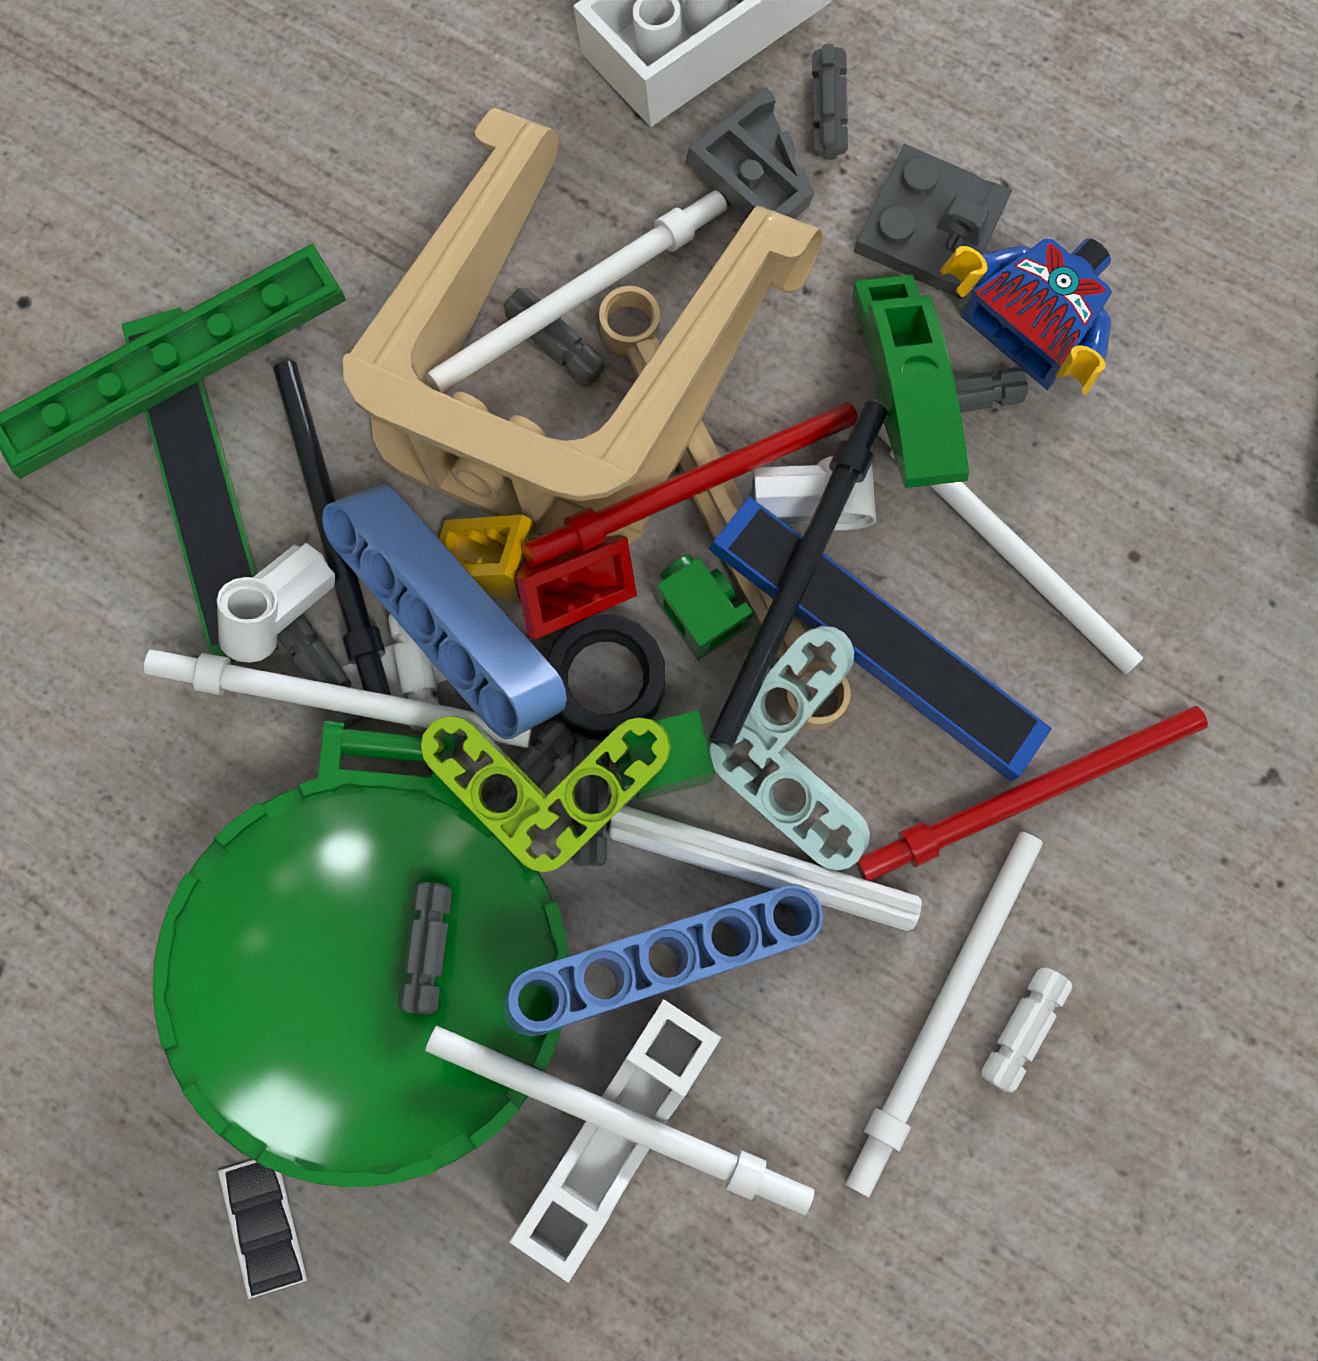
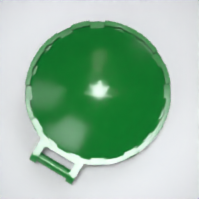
M324 720L318 779L300 783L299 787L281 793L262 804L258 802L223 828L214 837L211 845L197 859L189 873L186 872L168 906L160 929L153 971L154 1014L162 1048L165 1051L170 1068L182 1089L181 1091L198 1115L217 1135L257 1163L292 1178L315 1184L339 1187H374L404 1182L430 1174L457 1161L483 1145L510 1121L520 1110L521 1105L528 1096L426 1052V1046L436 1026L545 1072L560 1037L561 1029L531 1037L518 1034L508 1026L502 1011L505 991L519 975L530 969L569 957L566 934L556 901L553 902L548 887L539 871L531 870L521 863L432 769L430 777L339 769L341 755L426 762L421 750L423 736L344 729V722ZM442 732L440 738L443 740L445 747L439 754L443 760L454 757L455 734ZM422 882L443 884L452 890L450 913L443 914L442 923L448 924L441 977L435 976L434 986L440 987L438 1006L435 1013L428 1015L406 1013L399 1010L397 1005L400 983H407L408 973H402L408 922L409 919H415L416 910L410 909L413 887L416 883ZM528 985L520 990L518 1006L522 1014L529 1020L536 1022L547 1020L553 1008L552 998L548 991L537 985Z

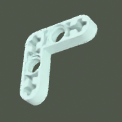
M820 626L805 632L796 639L767 674L735 743L737 744L743 739L749 740L753 745L749 756L762 769L771 760L776 762L779 767L763 780L761 786L758 787L752 780L762 772L748 761L741 763L739 766L733 764L730 757L733 755L734 749L727 750L712 743L710 755L717 774L814 861L827 869L842 870L850 868L858 862L868 847L870 832L867 822L860 813L785 748L845 678L853 665L854 650L846 634L835 627ZM826 642H830L836 648L832 653L831 659L837 667L834 671L826 666L816 672L808 681L807 685L818 689V693L814 697L806 684L797 677L787 674L786 669L790 665L796 675L803 672L814 657V654L808 648L809 644L812 643L814 646L819 647ZM776 687L785 688L796 697L798 713L793 721L786 723L778 722L767 713L765 697L771 689ZM779 779H794L803 786L807 796L803 809L791 812L779 807L773 796L774 785ZM819 802L828 808L819 817L826 826L836 830L843 824L852 832L847 840L849 846L853 848L852 851L845 846L839 847L836 851L831 850L826 845L830 834L819 822L816 821L809 830H806L801 825L816 810Z

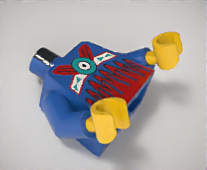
M1091 238L1083 240L1071 254L1053 239H1043L1032 248L1019 245L985 254H980L968 246L958 247L939 272L942 275L951 274L960 280L961 284L956 289L960 297H965L973 287H977L971 295L962 319L1046 390L1054 384L1057 378L1061 380L1063 376L1067 375L1076 378L1082 384L1081 393L1084 395L1089 393L1105 369L1112 322L1108 312L1103 308L1112 291L1109 285L1098 277L1111 263V257L1107 249L1101 243Z

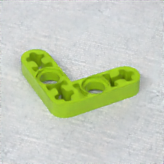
M448 716L439 718L431 723L423 734L421 750L424 760L433 772L521 863L531 870L547 872L556 870L569 861L664 767L669 759L671 744L669 735L663 726L654 720L646 718L629 719L619 725L548 796L538 788L476 723L468 718ZM443 731L449 734H458L464 731L468 739L462 747L475 762L481 761L485 753L493 759L492 764L483 767L475 773L468 786L460 777L470 772L471 769L457 757L443 760L439 754L445 747L443 740L440 738ZM632 731L634 734L642 736L650 731L657 738L651 747L657 757L650 765L642 759L637 760L624 772L625 775L635 780L625 790L618 775L607 766L600 764L599 759L608 752L613 763L618 762L630 748L628 742L624 739L627 733ZM494 774L508 776L517 787L516 803L506 812L491 810L486 806L482 798L483 784L487 778ZM587 775L600 776L611 787V802L600 813L585 812L578 806L575 800V787L579 780ZM560 799L569 816L587 826V829L581 836H578L572 824L555 842L561 850L557 857L548 851L537 856L530 848L536 841L531 829L536 824L539 828L545 830L553 826L563 816L560 812L552 809V806Z

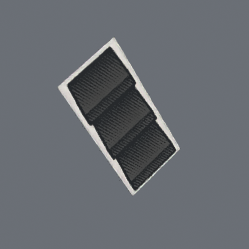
M255 1160L219 1170L220 1183L248 1299L308 1281L282 1174L264 1167Z

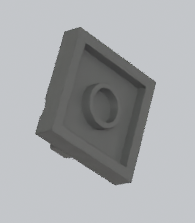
M904 144L856 241L854 253L902 274L913 275L914 279L962 299L956 292L957 287L961 284L960 280L951 274L942 275L939 270L960 246H968L980 254L984 253L1012 190L995 182L986 181L972 172Z

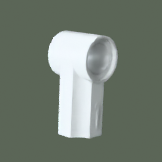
M833 456L821 460L817 465L759 467L753 470L752 498L784 523H809L831 477L832 471L829 468V464ZM871 464L864 481L855 483L834 531L858 530L869 527L876 522L873 464Z
M307 543L300 547L293 545L253 578H237L226 583L221 588L217 597L218 640L221 650L228 657L239 662L251 663L261 661L270 656L276 648L278 634L334 587L335 573L328 567L323 554Z

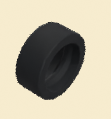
M592 615L571 624L554 640L546 658L561 677L566 689V705L557 716L573 732L593 740L606 739L619 725L629 719H652L656 715L665 694V660L657 641L639 623L619 615ZM598 642H614L628 648L638 658L643 670V686L637 699L626 709L614 714H597L583 708L573 698L568 686V671L574 658L585 647Z

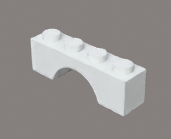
M663 999L602 1097L666 1124L677 1106L686 1096L722 1037ZM586 1121L509 1243L569 1283L608 1221L618 1200L649 1151V1148Z

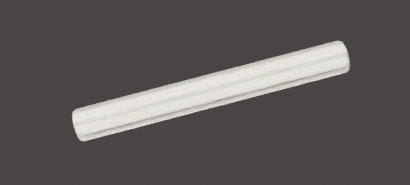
M624 806L615 814L609 825V837L615 841L773 890L790 885L804 887L817 897L821 905L901 930L909 931L914 929L919 920L922 900L916 895L827 869L629 806Z

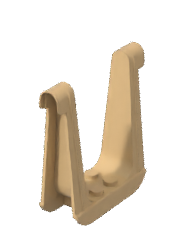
M493 108L488 111L475 130L477 140L483 144L485 149L492 151L490 156L349 354H345L342 358L343 378L357 406L371 417L372 440L385 464L408 479L493 516L523 514L532 519L534 533L541 536L564 526V519L589 507L596 512L671 479L769 287L788 293L796 292L803 287L816 262L822 243L823 232L818 227L757 205L611 418L601 429L583 439L562 441L545 437L543 430L525 417L514 415L507 421L489 413L486 406L472 395L456 392L453 397L433 390L425 376L428 371L460 352L557 155L559 143L556 130ZM651 516L606 536H625L628 538V544H631L642 538Z

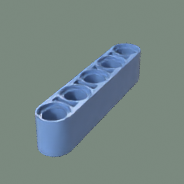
M380 484L325 506L322 515L323 528L332 547L497 736L506 740L513 739L554 717L565 708L567 701L566 689L556 670L389 485Z
M797 885L783 886L530 969L519 975L505 991L502 1001L503 1016L508 1026L518 1034L529 1037L543 1035L788 952L815 938L822 926V906L817 897L807 888ZM776 904L786 905L794 911L798 922L797 931L794 936L784 934L774 923L773 912ZM715 924L728 925L737 935L739 945L734 956L729 957L721 954L713 945L711 933ZM653 944H664L674 951L677 956L678 966L673 977H662L652 970L648 954ZM600 964L612 971L616 987L610 999L602 1000L595 998L586 989L584 974L589 965ZM537 985L548 991L552 998L553 1008L547 1020L536 1022L529 1020L522 1014L518 1006V996L523 987Z

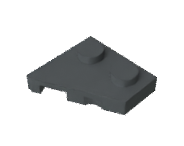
M766 87L688 148L685 163L715 190L719 191L746 218L758 205L795 219L810 206L814 190L805 169L796 160V148L789 131L782 132L773 113L776 101L772 92Z

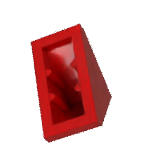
M621 535L606 536L604 544L586 552L579 553L574 549L533 568L525 559L516 575L527 635L534 640L637 596L628 538Z

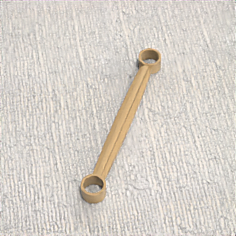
M623 286L608 293L600 305V336L604 345L611 352L629 358L638 378L660 346L657 340L659 336L660 309L656 299L648 291L636 286ZM632 307L645 312L651 319V323L644 333L627 337L614 332L609 327L608 319L615 311ZM702 419L678 463L681 474L721 457ZM733 479L693 497L714 540L744 503ZM727 564L745 601L752 609L753 615L761 627L773 599ZM795 615L776 654L778 661L796 639L805 633L800 619ZM810 643L808 648L812 651L814 657L805 670L796 675L790 665L786 669L787 674L803 680L805 677L814 676L816 672L826 666L835 671L836 666L818 661ZM846 676L836 687L838 704L834 713L823 717L811 716L803 725V729L821 731L830 728L838 722L846 711L851 697L850 685ZM785 689L783 696L784 708L788 717L793 721L798 713V704L794 700L793 693Z

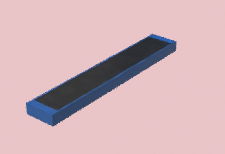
M749 496L713 541L709 550L774 599L802 536ZM823 553L795 616L811 629L829 626L844 632L852 643L854 662L1010 782L1019 778L1052 728Z

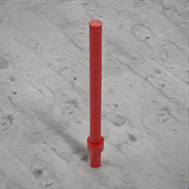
M845 402L596 512L589 507L564 519V526L523 543L522 551L524 557L533 568L574 549L579 553H583L604 544L606 535L854 426L858 419L856 409L850 402Z
M1193 706L932 825L927 826L924 822H920L898 833V840L861 856L858 862H856L857 869L862 879L871 881L909 863L916 868L940 856L939 850L1206 729L1208 727L1207 718L1200 707Z

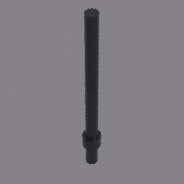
M283 361L273 367V371L329 568L335 573L334 588L347 630V634L342 637L348 661L350 664H356L363 690L391 695L381 660L386 651L378 627H372L358 576L332 547L323 528V510L327 504L335 502L336 499L297 363L295 361Z
M865 402L848 440L839 442L829 464V468L832 471L831 477L708 738L709 741L721 748L733 749L854 485L864 481L873 462L874 455L871 449L888 414V410L877 402Z

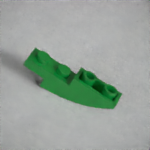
M913 275L854 281L852 301L879 381L876 400L877 403L883 405L888 410L884 425L904 487L912 488L968 481L969 466L960 406L947 347L931 296H920Z

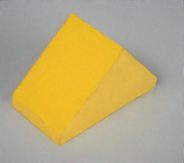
M520 514L445 520L439 540L484 591L490 596L521 604L516 575L525 560L522 544L536 538L532 519Z

